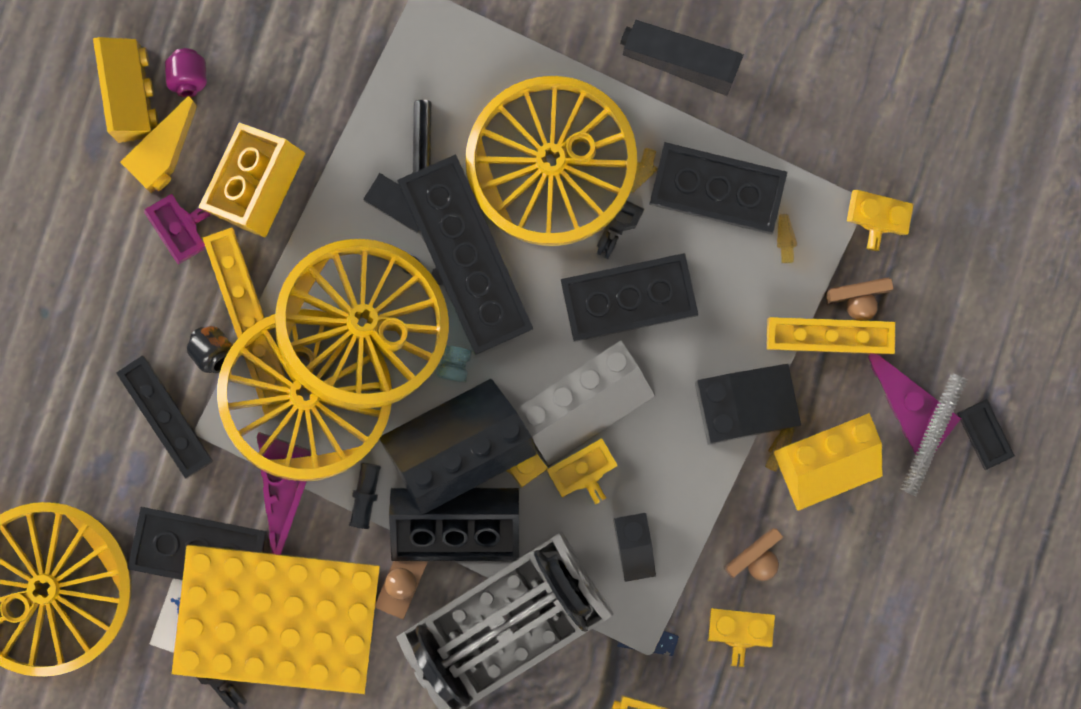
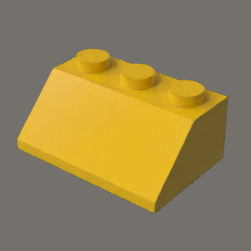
M93 38L107 132L118 143L144 139L159 125L157 111L155 108L151 109L149 97H154V89L151 78H146L145 67L149 66L146 47L141 48L136 39Z
M238 123L199 208L243 230L266 238L304 158L305 152L284 138Z
M870 413L773 451L797 511L883 476L882 442Z

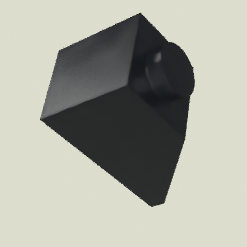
M646 513L614 518L613 523L624 582L655 577L653 548Z

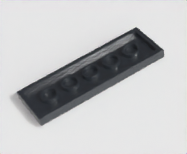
M456 154L398 179V184L474 355L533 330V326Z

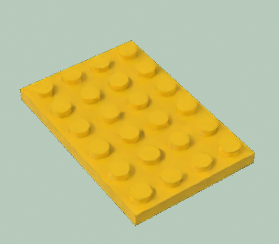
M187 545L171 674L365 694L380 566Z

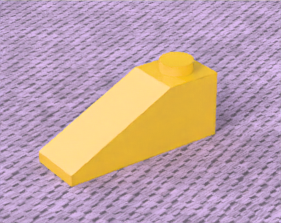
M189 96L120 161L151 194L155 190L161 191L172 179L170 175L175 170L197 105Z

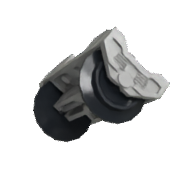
M560 532L398 635L397 640L407 661L415 669L414 673L418 682L424 689L427 688L429 696L438 709H466L609 619L614 613L578 561L566 537ZM558 551L561 558L558 555L547 558L543 553ZM591 613L588 619L586 620L585 616ZM504 615L508 616L509 619L507 621L505 620Z

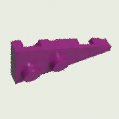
M869 354L868 359L871 363V368L880 381L886 394L885 397L896 419L899 421L905 438L908 439L914 454L918 455L916 453L920 452L918 448H922L919 445L923 444L921 441H925L923 437H927L924 433L928 434L926 430H930L928 426H931L929 422H932L931 419H935L932 415H936L934 411L938 412L935 408H940L937 404L941 403L880 355ZM955 413L949 416L951 420H948L949 424L945 427L946 431H943L944 435H942L943 438H940V445L961 419Z
M258 433L256 438L259 451L270 435ZM276 438L263 457L269 460L286 459L290 442ZM298 445L294 446L292 458L311 456L310 449ZM261 470L272 554L281 555L307 481L283 479Z

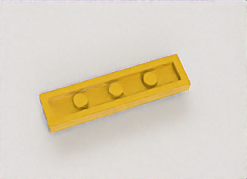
M769 317L767 318L766 350L895 354V322Z

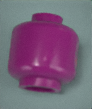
M189 48L177 49L166 59V85L172 92L178 93L180 97L187 98L188 96L194 97L197 92L204 89L207 84L206 61L195 50Z

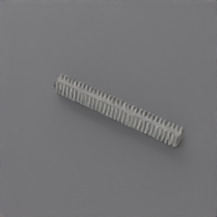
M957 374L950 375L951 378L948 379L950 382H947L949 386H945L947 390H943L946 393H942L944 397H940L943 401L940 400L941 404H937L940 408H935L938 411H934L936 415H932L935 419H931L932 422H929L931 426H928L930 430H926L928 434L924 433L927 437H923L925 441H921L923 444L919 445L922 448H918L920 452H916L918 454L915 455L917 459H913L915 463H911L914 466H910L912 470H908L910 474H906L909 477H905L907 481H903L906 485L902 484L904 488H900L917 497L916 493H918L919 487L922 485L921 482L925 478L924 475H926V471L930 467V460H933L934 453H936L935 449H938L937 446L941 442L940 438H943V431H946L945 427L949 424L948 420H951L949 416H952V413H954V405H957L956 402H959V394H962L961 391L964 390L962 387H965L964 383H967L966 380L968 379Z

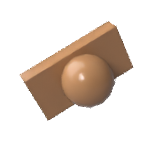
M888 277L831 288L825 294L827 305L847 301V311L854 320H871L878 310V303L874 296L891 292L893 290L892 279Z
M770 529L724 566V570L731 578H734L748 566L750 575L757 580L766 581L773 578L778 572L779 562L776 555L768 549L781 540L783 536L777 529Z
M393 561L375 603V608L404 620L428 561Z

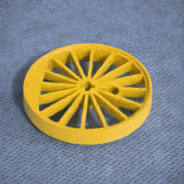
M542 76L527 79L510 86L498 94L482 110L475 121L466 149L468 182L483 212L507 234L519 240L543 246H560L575 243L596 234L606 227L626 203L637 170L636 142L632 128L622 110L609 96L598 88L581 80L563 76ZM552 90L550 143L546 141L529 96L530 93ZM563 90L580 94L560 139L555 144L557 92ZM522 96L525 97L543 146H540L504 108L506 105ZM585 98H589L604 109L580 132L574 133L566 140ZM501 112L537 151L491 132L486 128L496 114ZM608 115L611 116L621 133L594 142V139L588 133ZM486 136L533 158L486 156L482 137ZM620 140L625 141L628 154L627 160H594L596 149ZM579 142H585L590 146V151L584 156H578L572 151L573 147ZM552 154L554 158H557L556 165L551 166L547 162L548 155ZM489 164L532 166L493 179ZM571 166L627 168L622 187L618 188ZM534 173L508 198L502 201L496 186ZM567 173L613 192L617 196L612 204L603 212ZM560 176L599 215L596 219L582 227L578 226ZM541 177L519 225L513 224L506 208ZM549 178L546 233L524 229L545 182ZM554 178L557 181L574 230L551 233Z
M348 239L333 242L316 249L293 268L279 293L275 326L281 355L291 373L305 388L333 404L349 408L366 409L395 403L413 393L429 378L438 366L446 348L449 333V317L446 302L439 285L431 273L417 259L400 248L384 242L369 239ZM349 254L361 255L359 305L339 256ZM367 255H372L388 260L389 264L369 304H365ZM329 259L334 261L350 306L320 274ZM394 264L402 267L413 276L378 307L373 308ZM315 281L342 310L309 295ZM416 282L423 287L429 297L428 300L378 315ZM306 302L337 318L298 314L303 303ZM432 307L435 313L436 326L404 324L403 321L396 317ZM361 318L367 320L363 327L358 325V321ZM294 323L338 327L293 342L289 340ZM396 331L400 340L390 342L384 337L383 332ZM408 332L435 334L436 342L433 353L405 341ZM344 334L306 367L294 351V349ZM352 338L329 384L323 382L310 372L348 339ZM357 340L356 393L333 386ZM363 342L383 392L361 393ZM373 343L408 382L390 390ZM402 348L427 360L428 363L415 376L393 352Z
M301 309L298 314L337 318L327 312L312 309ZM276 314L266 317L247 329L236 340L221 367L217 387V400L224 428L237 450L253 465L271 475L294 481H315L338 475L357 464L375 446L387 425L392 404L382 406L380 410L349 408L328 402L313 393L310 394L309 400H303V397L299 394L300 390L305 387L291 373L278 346L268 332L276 328ZM294 323L292 328L293 341L298 340L296 323ZM320 325L318 334L324 332L325 327L333 329L338 327ZM264 336L291 381L247 351L246 348L255 339ZM352 338L336 349L317 374V378L321 380ZM321 341L315 343L313 352L304 346L294 349L298 357H305L310 364L317 358ZM363 342V351L367 354V356L363 358V365H365L369 362L372 363V361L370 359L365 343ZM373 343L374 349L381 364L388 386L391 390L392 385L388 367L381 352ZM242 355L287 388L232 375L231 372L236 361ZM357 362L342 370L336 381L357 370ZM332 377L326 379L323 382L329 384ZM229 382H234L284 395L228 403L227 388ZM380 382L362 384L361 391L380 389L383 392ZM356 385L339 387L338 389L354 393L356 392ZM287 402L239 431L235 427L230 415V410ZM324 405L378 418V421L370 436L367 437ZM292 407L258 453L242 438L243 435ZM317 409L361 440L363 444L355 448L342 450ZM296 411H298L287 458L269 460L263 457ZM304 412L311 456L292 458ZM310 412L335 452L322 455L316 454Z
M51 502L30 503L12 508L0 514L1 532L33 576L31 577L0 557L1 565L28 581V583L0 579V584L27 588L26 591L0 597V612L2 615L0 625L6 620L12 623L20 622L3 651H0V666L23 675L54 676L68 673L86 665L112 643L121 630L128 614L132 592L130 570H128L126 556L113 534L98 520L68 505ZM53 512L55 513V520L45 570L33 515L35 513ZM62 515H66L79 531L53 570ZM23 516L27 517L38 572L6 527L8 523ZM84 537L94 551L58 576L81 538ZM97 555L108 571L61 583L62 580ZM111 576L119 590V598L64 590L62 588ZM40 582L42 584H50L51 587L47 589L48 596L39 595L38 591L41 589ZM61 594L118 603L110 626L61 596ZM15 599L22 600L25 605V611L20 617H15L12 611H10V605ZM58 601L106 630V633L95 646L90 648ZM53 606L85 651L83 655L67 663L63 656ZM38 608L29 663L26 664L9 657L8 653ZM45 609L47 610L58 664L54 666L36 665Z

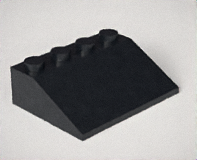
M492 378L381 435L379 438L422 515L537 455L532 436L516 410Z

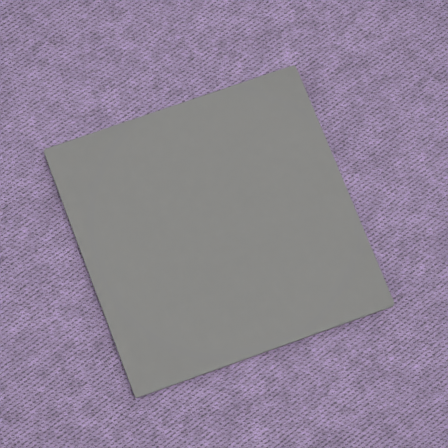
M408 0L259 299L265 318L276 314L277 300L281 288L290 272L303 258L322 246L341 240L369 239L384 242L417 257L430 273L436 268L420 231L418 234L363 201L379 173L397 184L398 179L412 174L413 110L416 100H429L432 103L431 165L456 154L467 178L466 149L473 125L488 103L510 86L535 77L563 76L586 82L609 96L626 116L636 142L637 170L627 201L645 209L636 228L623 231L622 235L609 229L608 232L611 233L610 239H613L615 235L619 236L613 253L609 259L604 258L606 252H602L601 255L597 254L599 249L597 244L606 227L596 234L575 243L560 246L536 245L507 234L494 224L480 208L533 326V330L474 355L444 285H439L446 302L449 317V333L444 354L436 369L418 389L407 397L392 403L389 419L382 435L491 378L513 408L517 409L621 340L639 366L655 396L550 466H548L534 445L536 453L547 468H550L602 438L618 465L603 474L599 481H597L607 498L602 501L595 490L600 500L595 505L586 488L575 490L562 498L547 471L522 488L513 476L506 471L474 488H519V558L562 532L592 583L614 613L612 617L593 629L645 655H651L663 634L757 436L754 435L708 445L695 382L700 379L782 364H788L790 367L797 351L766 350L767 318L813 319L857 226L855 223L847 222L852 192L450 0ZM552 90L530 93L529 96L547 143H550ZM563 90L557 92L555 144L558 143L580 94ZM522 96L506 105L504 108L540 146H543L525 97ZM585 98L566 140L574 133L580 132L604 109L589 98ZM501 112L496 114L486 128L491 132L537 151ZM608 115L588 134L592 136L594 142L621 133L613 118ZM486 136L482 137L486 156L533 158ZM620 140L596 149L594 160H627L628 154L625 141ZM579 142L573 147L572 151L578 156H584L590 151V146L585 142ZM664 142L788 172L773 234L649 205ZM552 154L548 155L547 162L551 166L556 165L557 158H554ZM489 164L493 179L532 166ZM571 166L618 188L622 187L627 168ZM534 173L496 186L502 201L508 198ZM567 173L603 212L612 204L617 194ZM560 176L578 226L582 227L596 219L599 215ZM541 177L506 208L513 224L519 225ZM549 178L545 182L524 229L546 233ZM554 178L551 233L574 230L557 181ZM621 211L615 217L617 221L623 224L630 223L633 217ZM685 253L698 316L573 342L561 279ZM349 254L339 256L359 305L361 255ZM367 255L365 304H369L389 264V261L386 259ZM329 259L320 274L350 306L334 261ZM394 264L373 308L378 307L413 276L405 273L402 267ZM315 281L309 295L342 310ZM416 282L378 315L428 300L429 297L423 287ZM306 302L301 307V309L323 311ZM432 307L396 317L403 321L404 324L436 326L435 313ZM361 318L358 321V325L363 327L367 320ZM296 324L298 340L318 334L320 325ZM325 327L324 332L332 330L333 328ZM275 328L270 330V333L278 346ZM292 331L289 336L290 342H293ZM396 331L383 332L384 337L390 342L400 340ZM408 332L405 341L433 353L436 335ZM344 334L322 340L317 357ZM356 342L342 370L357 362L358 344ZM315 343L304 347L309 348L313 352ZM349 343L321 378L322 381L334 375ZM402 348L393 352L415 376L428 363L427 360ZM363 351V358H364V357L367 356V354ZM381 352L389 370L392 389L408 382ZM333 353L314 368L313 374L317 376ZM241 355L236 361L231 374L252 379L245 358ZM298 357L305 367L309 364L305 357ZM371 362L362 366V384L379 382ZM283 368L284 373H285V376H286V379H288L289 381H291L290 377L288 376V374L286 373L285 369ZM356 370L336 381L333 387L339 388L356 385ZM234 382L228 383V403L259 399L255 387ZM217 384L195 428V434L199 438L247 460L234 446L222 423L218 408ZM302 388L299 395L303 397V400L307 401L312 393H308L306 388ZM380 389L361 391V393L365 394L381 392ZM324 405L367 437L370 436L378 421V418ZM262 406L230 410L231 418L238 431L265 416ZM376 407V408H371V409L380 410L381 407ZM292 408L248 432L242 438L258 453L259 447L256 438L258 433L261 432L271 436ZM317 409L342 450L355 448L363 444L361 440ZM296 411L277 436L278 439L291 442L298 411ZM303 412L295 445L310 449L306 418ZM310 412L317 455L335 452ZM380 440L362 460L348 470L326 479L307 481L306 490L352 512L355 500L352 497L353 490L357 489L361 468L360 463L380 465L381 469L375 494H378V499L373 503L370 521L390 530L391 488H407ZM646 513L656 576L624 582L613 519ZM558 551L543 553L547 558L558 555L561 558ZM514 561L454 562L490 578ZM591 613L585 616L586 620L588 619Z

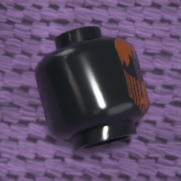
M215 326L200 327L190 336L187 344V354L202 372L220 373L225 357L233 344L220 328Z

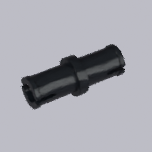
M361 462L357 489L353 490L352 497L355 500L349 526L369 529L373 503L378 499V494H375L381 466Z

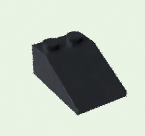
M788 364L700 379L695 382L708 445L802 426Z

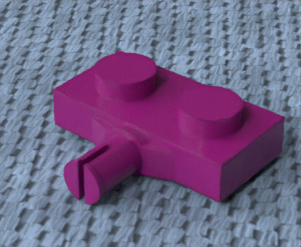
M172 194L144 210L148 220L178 265L205 250V244L197 233L196 224L210 217V213L200 208L188 213L180 207Z

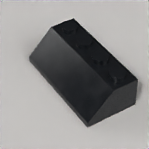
M391 488L389 506L391 561H516L519 559V488H472L423 515L407 488Z

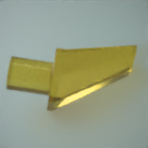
M644 148L641 162H637L635 180L630 193H634L658 170L653 165L656 155L655 150Z
M780 214L777 248H781L782 263H793V247L798 246L789 215Z
M795 427L780 431L768 450L771 454L765 465L766 468L777 471L779 465L773 451L791 444Z

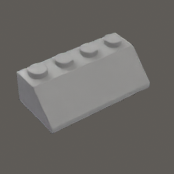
M620 340L515 410L532 436L534 445L548 466H550L655 395L639 366Z

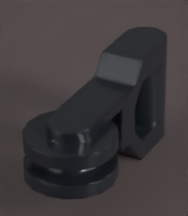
M626 201L621 212L633 217L632 221L623 224L614 218L606 226L597 244L599 248L597 254L601 255L602 252H606L604 258L609 259L619 239V236L616 235L613 239H610L611 233L608 232L609 229L622 235L623 231L635 229L645 209Z
M196 677L201 684L211 685L229 708L240 709L239 702L243 705L247 703L245 697L233 684L227 686L230 692H227L225 689L223 691L220 690L229 680H209L208 678Z

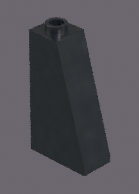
M635 20L632 28L626 27L620 44L625 46L624 56L725 96L730 91L744 56L742 53L639 20Z

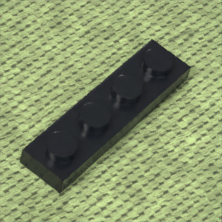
M140 356L116 372L185 479H188L213 462L145 356Z

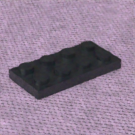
M664 142L649 205L772 235L788 172Z
M685 253L560 280L573 342L698 316Z
M140 507L128 570L183 580L187 545L263 553L267 531Z

